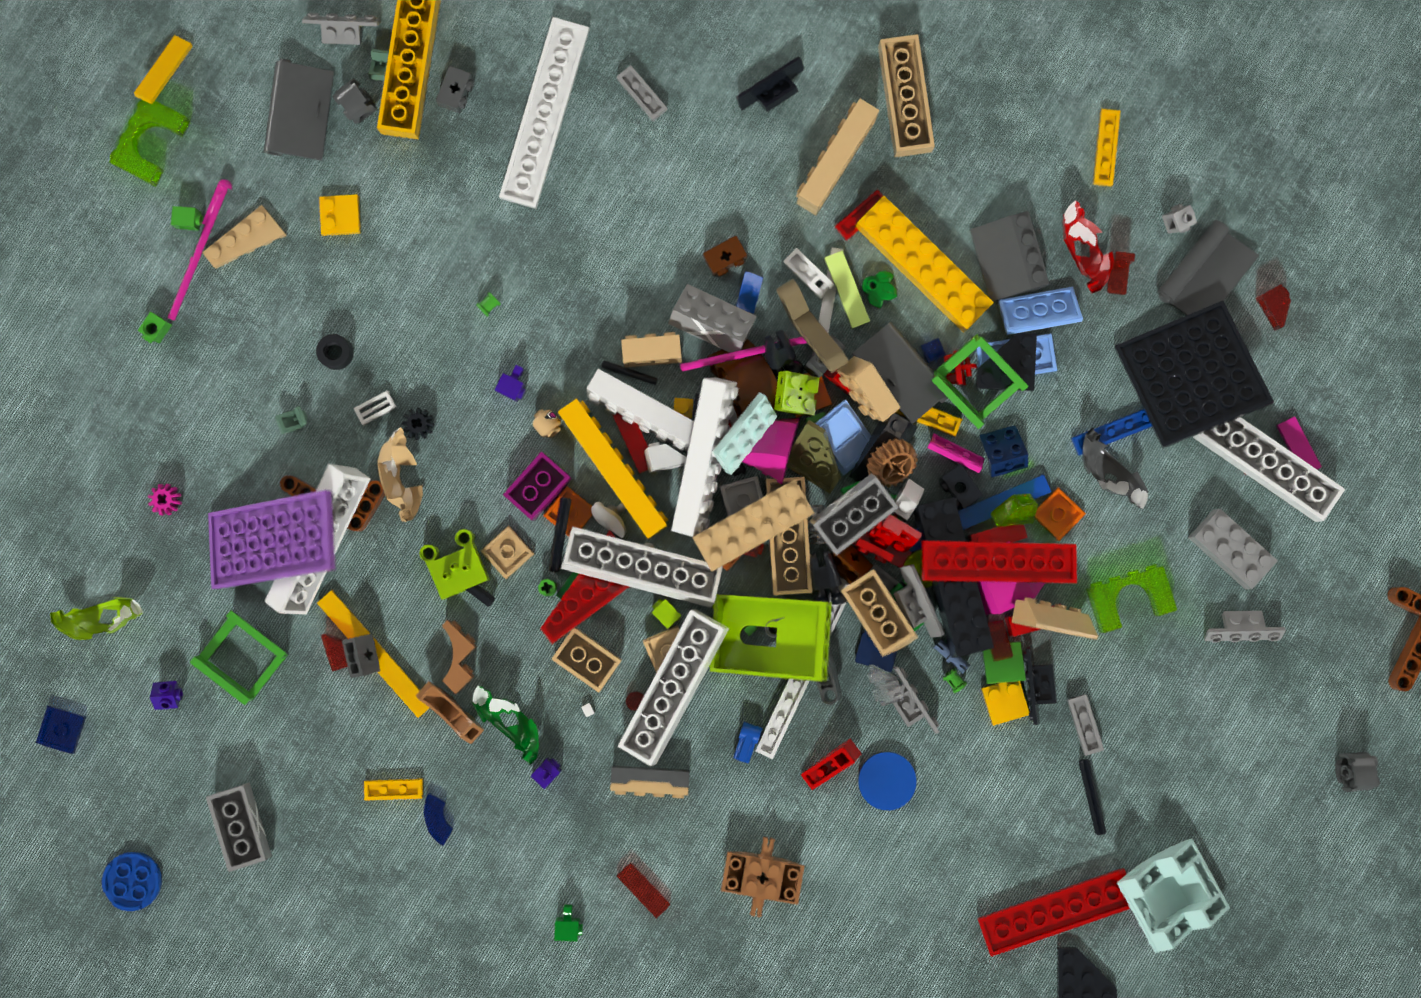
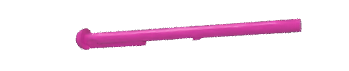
M223 179L218 182L202 222L205 226L197 243L193 257H190L189 266L168 315V318L175 321L227 190H232V184L228 180Z
M803 337L789 339L792 346L807 343ZM765 345L683 363L680 367L682 371L765 353Z

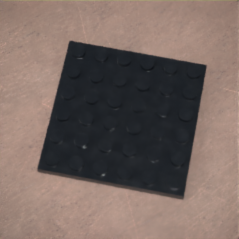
M1223 300L1114 347L1162 449L1274 403Z

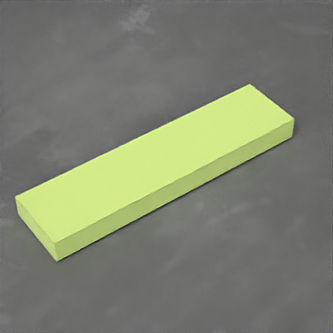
M843 251L825 257V262L851 328L869 323L870 319Z

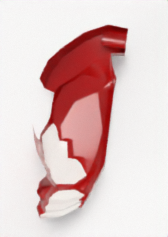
M1075 200L1063 214V238L1080 273L1090 279L1086 285L1091 294L1100 291L1107 283L1113 268L1114 257L1113 252L1106 255L1102 254L1098 247L1096 233H1102V231L1093 222L1084 218V209ZM1080 240L1083 245L1087 243L1090 246V257L1076 255L1074 241Z

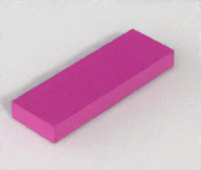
M1295 416L1276 425L1289 451L1315 469L1322 467Z
M934 433L927 447L977 473H980L985 458Z

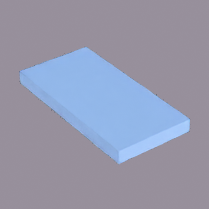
M1073 287L998 300L999 310L1007 335L1077 323L1083 320Z
M1052 333L1037 335L1035 375L1056 372L1057 365ZM1010 339L988 343L997 352ZM980 346L976 349L978 367H980L990 357Z

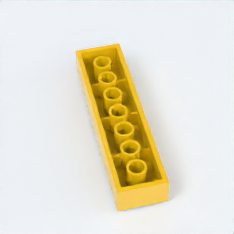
M397 0L377 129L383 135L419 140L441 0Z
M885 196L857 222L855 227L963 333L994 303Z
M576 398L559 410V415L648 539H651L667 527L666 522L668 519L662 511L657 512L654 508L657 504L651 495L646 496L643 491L646 488L639 479L634 480L632 477L635 474L628 463L625 465L622 463L621 460L624 457L617 448L612 449L610 444L613 442L606 432H600L599 429L602 427L594 416L590 418L588 413L591 411L584 401L579 402Z

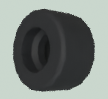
M329 334L318 342L316 347L317 358L324 366L332 370L346 368L353 359L354 350L351 343L338 334ZM332 345H338L342 349V354L338 359H331L328 355V350Z

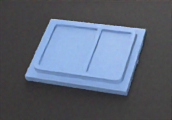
M846 400L842 401L815 423L826 430L838 469L842 475H845L855 467L871 437Z

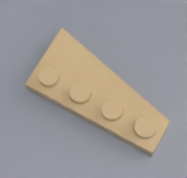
M261 205L202 253L213 267L218 268L238 259L239 256L246 253L249 254L255 251V249L263 245L266 246L272 243V241L287 235L264 206Z

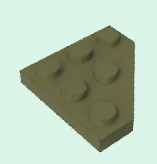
M809 420L791 448L787 467L831 494L841 478L826 430Z

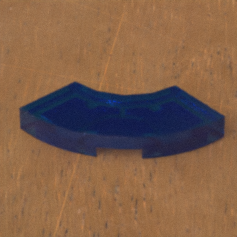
M428 793L424 804V818L427 830L436 842L444 846L454 829L448 824L444 815L446 801L432 793Z

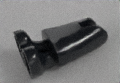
M782 329L776 331L778 342L775 343L770 335L766 336L764 340L766 360L777 382L779 372L785 370L799 374L803 372V365L800 361L795 360L796 354L793 346Z
M823 551L824 562H826L824 567L818 566L819 561L816 553L810 554L812 591H817V598L814 601L829 602L826 589L829 588L832 605L848 602L838 588L839 585H842V581L830 551Z

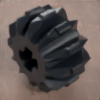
M417 408L415 413L413 409H410L411 416L404 414V417L408 420L401 423L407 426L403 431L405 433L409 432V438L415 435V440L419 441L421 435L426 439V432L429 434L433 433L429 427H434L435 424L429 421L433 420L434 417L432 415L427 416L429 412L427 410L422 412L421 408ZM416 421H421L420 423L422 424V426L416 427L414 423Z

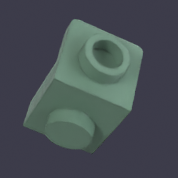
M371 50L372 62L368 73L369 79L385 80L389 51Z
M300 406L275 416L282 435L304 428L308 420L306 412L301 410Z

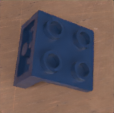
M1015 425L980 435V441L989 460L991 478L1028 468V452Z
M864 628L855 662L892 672L898 650L882 656Z

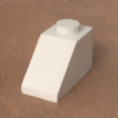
M660 442L652 443L644 450L649 473L682 467L686 464L687 457L667 444L660 445Z
M908 479L894 499L899 508L892 512V514L902 521H907L918 505L924 488Z

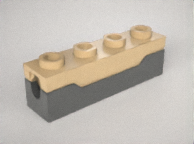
M613 765L610 791H615L614 794L626 795V792H634L636 796H645V793H653L654 797H665V794H672L673 798H684V795H688L690 770Z

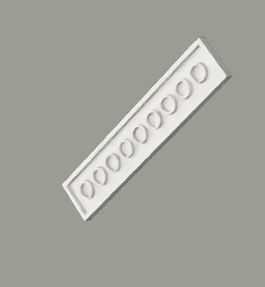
M555 17L552 18L499 195L500 199L537 208L589 34V27Z

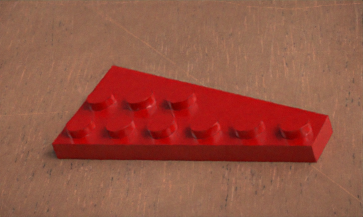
M609 530L606 536L616 538L614 534ZM578 574L540 630L549 642L553 644L627 590L629 586Z

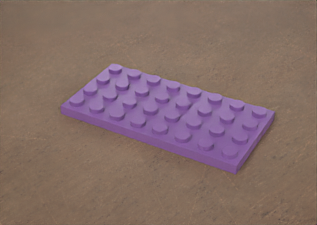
M330 490L208 513L211 589H223L335 570L332 496Z

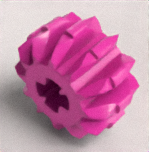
M166 483L165 486L158 484V489H151L154 494L148 495V498L152 499L148 505L154 506L153 512H158L160 516H164L165 513L170 516L172 515V510L178 511L176 504L181 505L182 502L178 501L177 498H180L182 495L176 493L177 487L171 488V484Z

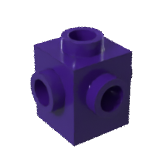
M177 681L153 683L150 700L155 710L179 707V702L183 699V691L179 688Z

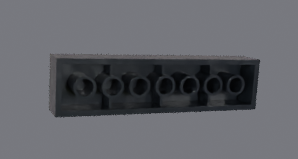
M954 497L920 505L914 509L913 514L918 532L922 533L920 537L921 544L922 541L966 542ZM931 581L951 658H958L994 648L977 582Z

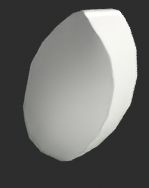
M594 503V506L591 507L594 519L601 526L623 538L626 533V526L621 517L611 509L604 507L603 503Z

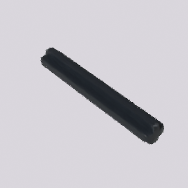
M566 497L560 499L548 568L551 572H558L560 569L572 501Z
M1079 760L1095 834H1106L1090 760Z

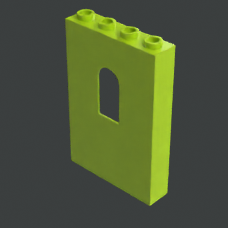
M716 594L715 602L712 605V609H714L712 619L725 625L729 630L709 665L710 672L827 681L832 602ZM782 618L781 620H779V621H777V622L771 621V620H775V619ZM745 626L777 628L776 647L747 645L741 640V630Z

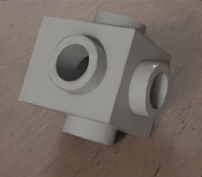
M1175 205L1171 207L1172 211L1162 215L1168 233L1187 232L1191 229L1190 226L1197 223L1195 212L1191 205Z

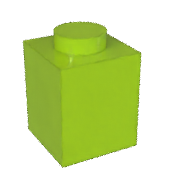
M659 599L652 606L654 609L652 614L667 629L682 616L667 599L664 601Z

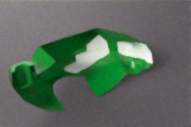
M477 686L473 693L472 704L482 722L484 723L488 720L516 745L513 748L524 752L521 759H524L531 765L537 759L539 751V732L533 718L528 720L515 702L505 698L492 697L489 690H484L482 686ZM502 712L507 714L513 712L516 714L519 724L505 727L499 715Z

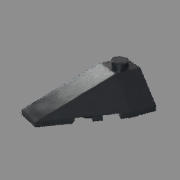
M895 413L884 422L879 421L849 477L861 482L869 476L867 472L868 459L872 457L871 453L876 452V447L880 448L882 443L886 444L889 439L893 441L895 438L898 440L903 439L910 443L918 427Z

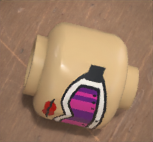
M542 409L534 415L535 419L532 425L542 437L552 438L561 430V421L552 410L544 411Z

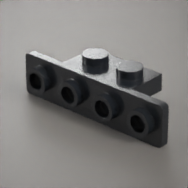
M799 56L736 96L739 108L744 110L758 101L765 111L768 112L799 92L791 79L804 71L801 58Z
M1029 646L1023 652L1024 662L1028 663V670L1025 671L1026 682L1030 684V690H1027L1028 701H1031L1032 709H1029L1030 721H1033L1034 725H1038L1040 723L1038 704L1057 703L1054 664L1034 665L1033 648Z

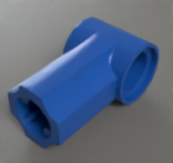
M743 722L734 759L745 763L750 762L762 727Z

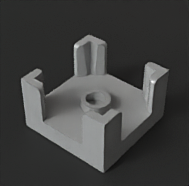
M757 476L720 486L728 517L763 498Z

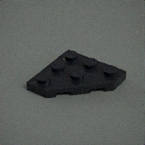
M1017 333L997 351L1008 365L1027 383L1029 387L1024 391L1033 392L1035 387L1037 334ZM991 358L976 370V389L1005 390L1013 383Z
M1057 947V998H1117V988L1077 947Z

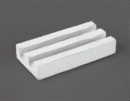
M385 391L353 409L364 426L396 409L397 406L393 402L389 391ZM385 397L387 398V400L383 401L382 403L368 409L363 413H360V410L368 407L369 405ZM390 403L391 406L377 412L376 414L366 419L363 418Z

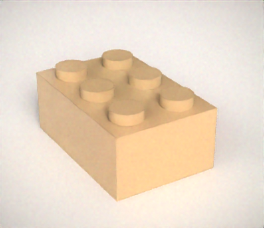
M675 332L664 333V336L657 337L656 334H646L645 338H637L636 335H630L621 340L623 363L626 368L682 363L680 336L675 335Z
M853 356L847 364L837 370L841 376L839 380L844 386L848 387L850 390L849 395L854 401L858 402L860 405L858 408L863 415H868L873 420L877 419L884 422L901 408L871 362Z
M577 627L571 630L552 657L554 662L597 692L602 690L622 661L620 657Z

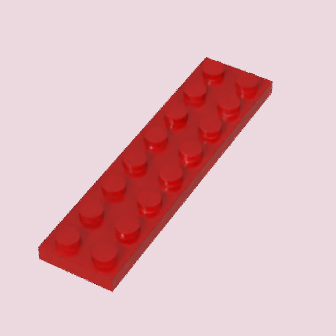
M922 541V581L1077 583V544Z
M1121 868L977 918L989 955L992 957L1129 910V904L1117 884L1126 875L1125 869Z

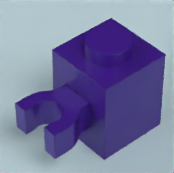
M515 365L511 376L503 373L495 391L515 402L522 399L526 389L524 388L525 384L520 382L519 379L524 369Z
M548 757L530 777L545 789L562 771L559 768L561 765L554 758L550 759Z

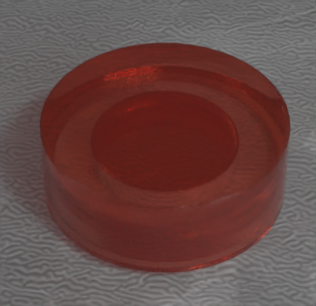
M638 691L631 692L626 698L627 707L632 711H637L644 695Z

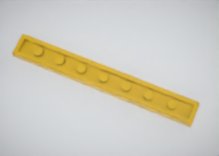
M333 590L317 602L320 608L348 639L371 634ZM373 637L380 666V672L378 673L419 718L429 709L426 704L416 697L420 689Z

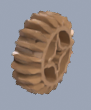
M895 438L893 441L889 439L886 444L882 443L880 448L876 447V452L871 453L872 457L868 459L867 472L869 475L872 473L876 476L883 487L887 486L889 488L891 485L896 487L898 482L903 483V480L908 478L909 474L914 473L913 469L917 467L916 462L918 461L917 453L913 446L903 439L898 440Z

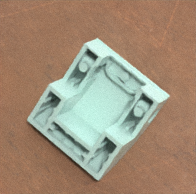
M1193 839L1185 840L1155 854L1136 866L1117 882L1120 891L1126 898L1130 909L1133 911L1139 926L1144 931L1155 953L1174 949L1192 930L1211 927L1230 908Z

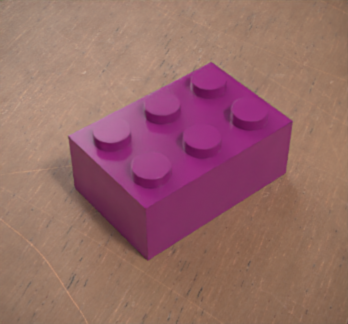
M541 451L503 495L529 519L535 521L572 478Z

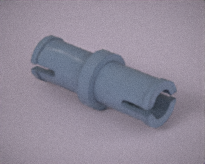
M942 639L933 647L946 658L945 661L947 663L950 662L962 674L969 668L970 664L962 657L951 658L949 646Z

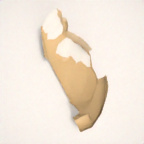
M400 427L392 433L388 442L382 446L377 464L385 496L390 503L401 509L399 516L401 521L406 522L411 521L417 514L422 501L423 488L422 485L405 488L401 483L400 465H417L406 447V437L404 436L403 429Z

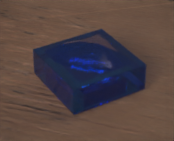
M939 338L920 346L928 363L946 356Z

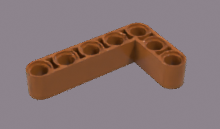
M285 476L280 481L281 489L291 496L303 495L307 489L311 493L316 492L315 487L294 476ZM292 479L295 485L293 489L289 490L287 483ZM375 480L368 483L348 529L360 532L367 527L385 496L381 482ZM378 484L381 490L379 494L375 495L372 489ZM369 501L371 504L368 511L363 510V503ZM355 518L361 520V525L358 528L353 526Z
M1393 587L1388 591L1389 601L1419 617L1388 680L1389 686L1392 689L1409 691L1421 671V595L1406 587ZM1399 591H1401L1402 593L1401 600H1399L1397 596ZM1416 600H1418L1420 603L1418 609H1416L1415 607ZM1417 643H1419L1420 650L1418 652L1415 650V646ZM1409 660L1412 663L1410 669L1407 668V662ZM1400 678L1403 679V685L1401 687L1398 684Z

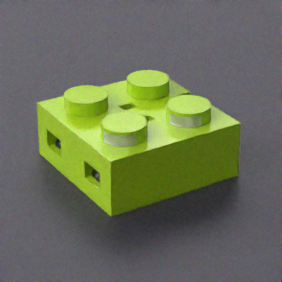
M790 371L779 372L774 410L803 416H815L817 400L814 399V395L818 393L820 378Z

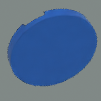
M881 752L872 755L863 763L858 775V785L863 798L871 806L880 810L890 811L901 808L912 798L916 789V774L912 765L903 756L894 752Z
M126 852L117 856L106 866L102 876L103 892H105L113 906L124 911H137L148 906L156 899L162 886V875L159 866L150 856L141 852Z

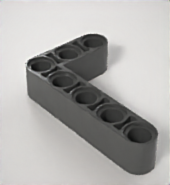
M779 618V619H775V620H771V621L777 622V621H779V620H781V619H783V618ZM765 626L768 636L777 637V633L773 631L772 627ZM829 643L827 672L830 674V680L817 681L822 701L827 705H832L841 699L842 691ZM828 690L835 693L834 700L828 697Z

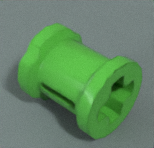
M490 292L487 293L488 296L483 301L475 304L487 317L490 311L497 305H501Z
M551 579L542 580L538 585L540 594L544 596L554 595L557 590L556 582ZM546 582L548 583V585H552L550 593H548L547 590H543V587L546 586Z
M953 668L942 677L952 687L954 694L968 684L958 675L956 668Z

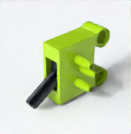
M465 529L459 530L455 535V541L464 548L438 559L440 552L436 546L424 545L420 549V557L426 562L441 600L467 591L487 607L493 604L495 597L479 586L489 581L490 578L474 543L475 536L473 532ZM468 533L470 539L464 544L461 542V535ZM428 548H432L434 551V556L431 559H428L425 555Z

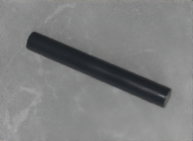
M605 360L601 366L602 368L655 386L658 380L656 377Z

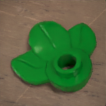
M880 271L875 276H868L863 280L862 289L868 294V300L872 306L881 308L883 300H892L897 297L895 287L890 284L894 277L892 273ZM870 282L874 283L873 289L870 287Z

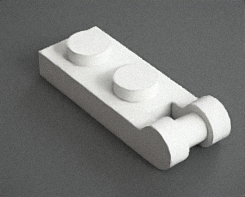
M797 248L783 261L818 298L822 299L825 296L824 293L834 287L832 281ZM819 280L823 282L820 287L815 285Z

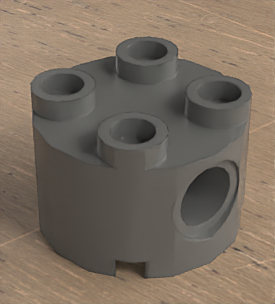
M353 78L338 89L332 97L338 105L341 104L344 107V115L350 121L353 120L357 124L361 123L378 109L368 92L364 88H359L360 83Z
M1365 751L1342 753L1338 756L1340 760H1336L1335 763L1336 778L1338 783L1343 784L1341 788L1344 791L1373 790L1374 787H1379L1380 780L1377 776L1376 767L1378 766V760L1376 756H1371Z

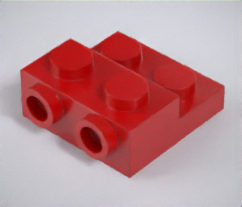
M890 514L871 528L869 539L878 547L886 549L891 544L896 550L906 553L919 541L922 533Z

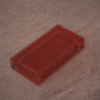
M1003 620L989 622L988 626L994 648L990 649L993 661L1012 658L1013 653Z

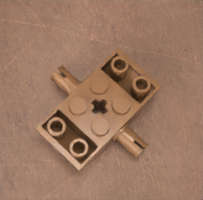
M763 837L761 854L727 852L721 891L751 896L753 898L750 911L751 916H755L757 909V917H762L764 900L766 899L796 905L799 902L805 866L784 858L773 857L774 838H770L769 845H767L768 837ZM762 873H765V876L767 878H765L764 880H760V878L757 876H761Z

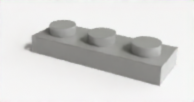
M631 65L616 77L652 122L667 111V107Z
M1087 694L1067 699L1083 754L1087 756L1104 751Z

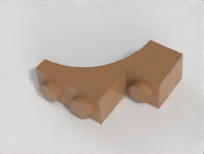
M447 620L442 627L450 637L453 647V659L451 667L442 681L455 694H458L475 677L472 674L473 670L467 664L463 665L462 662L477 646L474 644L476 640L467 633L465 635L461 631L462 627L458 622Z
M430 681L416 694V697L437 713L460 738L469 744H472L484 731L476 719L462 710L451 695Z

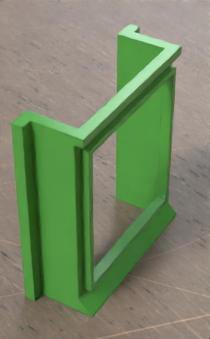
M978 333L936 369L932 382L978 429L984 425V418L1019 388L1024 391L1029 387ZM979 346L1013 381L1008 388L980 412L945 377Z
M230 610L226 616L228 618L201 654L194 656L189 663L243 705H246L255 698L288 654ZM236 625L276 655V658L250 691L246 690L209 661L210 657Z

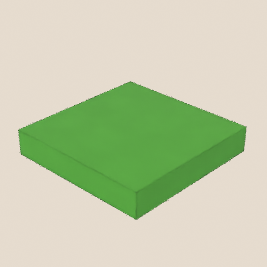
M1021 642L993 644L994 648L982 651L986 684L1026 680Z

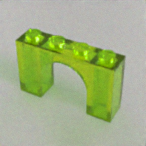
M140 100L135 115L129 119L128 128L120 136L117 148L110 155L109 163L156 187L164 170L143 159L139 154L138 141L141 135L150 128L161 127L183 137L191 121L183 114L157 101L150 104Z
M1157 564L1145 566L1146 570L1144 571L1132 570L1127 572L1128 576L1120 578V575L1108 578L1109 582H1093L1090 584L1091 587L1086 588L1100 633L1123 628L1116 609V597L1122 588L1130 584L1140 586L1147 593L1154 616H1161L1178 610L1164 566H1157Z

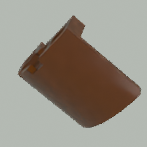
M746 339L741 350L754 348L756 346L751 341ZM721 349L708 355L707 358L730 352ZM762 354L709 365L711 373L716 378L737 382L738 394L733 399V407L738 419L759 392L767 397L774 410L777 380Z

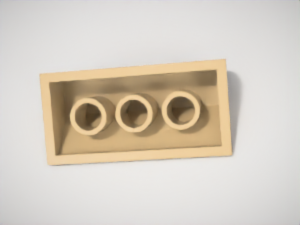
M874 569L841 590L882 656L897 651L919 638Z
M1027 597L1024 598V601L1016 600L1012 623L1096 640L1098 638L1090 616L1081 613L1082 609L1070 607L1069 610H1066L1067 606L1059 604L1051 607V602L1040 601L1037 604L1036 599Z

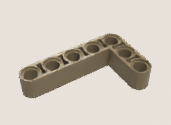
M791 279L778 287L776 291L791 323L828 370L833 373L847 364L848 359L841 348L810 312L795 280Z

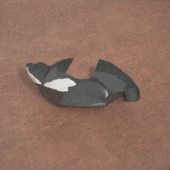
M1092 427L1085 434L1082 446V460L1087 474L1091 472L1103 490L1111 494L1127 496L1131 504H1135L1138 508L1143 509L1147 502L1148 490L1138 471L1131 474L1104 449L1109 445L1098 441L1101 435L1096 433ZM1105 474L1114 475L1117 477L1116 481L1110 478L1106 481Z

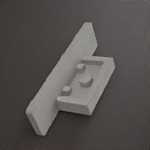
M308 13L302 19V23L321 24L322 43L360 45V26H378L381 23V19L375 18L374 15H365L364 18H357V15L354 14L338 17V14L319 16L318 13Z
M914 565L901 567L900 571L907 586L894 593V596L902 613L912 628L924 622L931 638L943 636L945 633L942 629V624L938 620L934 607L927 596L918 571Z
M1224 611L1222 614L1224 628L1208 629L1204 640L1213 643L1221 641L1239 642L1244 640H1250L1251 642L1259 640L1277 641L1282 639L1286 630L1285 627H1266L1262 611Z
M894 666L893 669L902 684L887 693V696L906 726L909 727L920 719L925 718L935 734L939 733L937 729L939 727L938 722L934 716L930 718L926 712L929 710L923 700L919 701L917 698L918 691L913 684L909 685L906 678L908 675L904 669Z

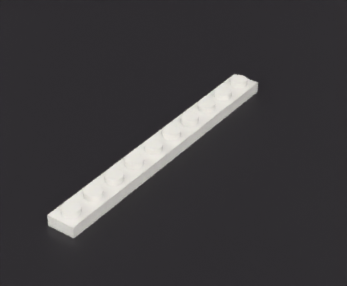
M842 578V585L838 586L840 591L850 585ZM830 592L828 594L829 602H831ZM846 603L832 605L830 637ZM788 679L755 749L756 752L773 759L810 680Z

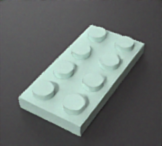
M760 392L713 450V454L724 471L730 475L740 466L743 459L751 452L754 445L763 437L765 431L774 423L777 417L767 397Z

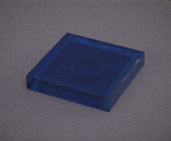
M47 706L36 743L75 754L86 716L57 707Z

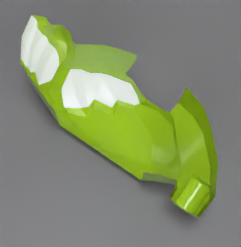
M112 597L117 599L82 610L73 608L67 614L63 610L51 612L50 618L52 624L65 635L76 640L92 639L93 634L108 632L107 634L118 631L129 620L136 619L137 616L142 615L143 611L133 598ZM103 609L117 610V616L112 619L113 623L109 625L99 623Z

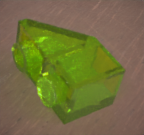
M1030 493L1012 495L991 512V517L997 526L1030 524L1034 522L1038 504Z

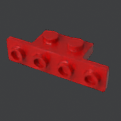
M869 531L852 543L858 547L857 551L865 555L871 553L875 555V560L884 564L887 561L899 568L904 566L906 558L912 553L910 551L906 553L898 551L891 544L886 549L878 547L869 539L871 536Z

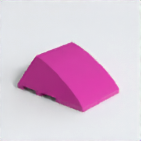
M801 418L775 419L774 423L769 426L763 437L758 440L742 462L750 467L753 466L762 471V474L769 475L776 479L778 483L783 484L789 455Z
M977 582L985 615L1006 612L1015 607L1016 600L1024 601L1025 597L1034 599L1045 584Z

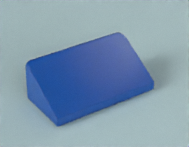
M745 271L736 307L754 314L763 277Z

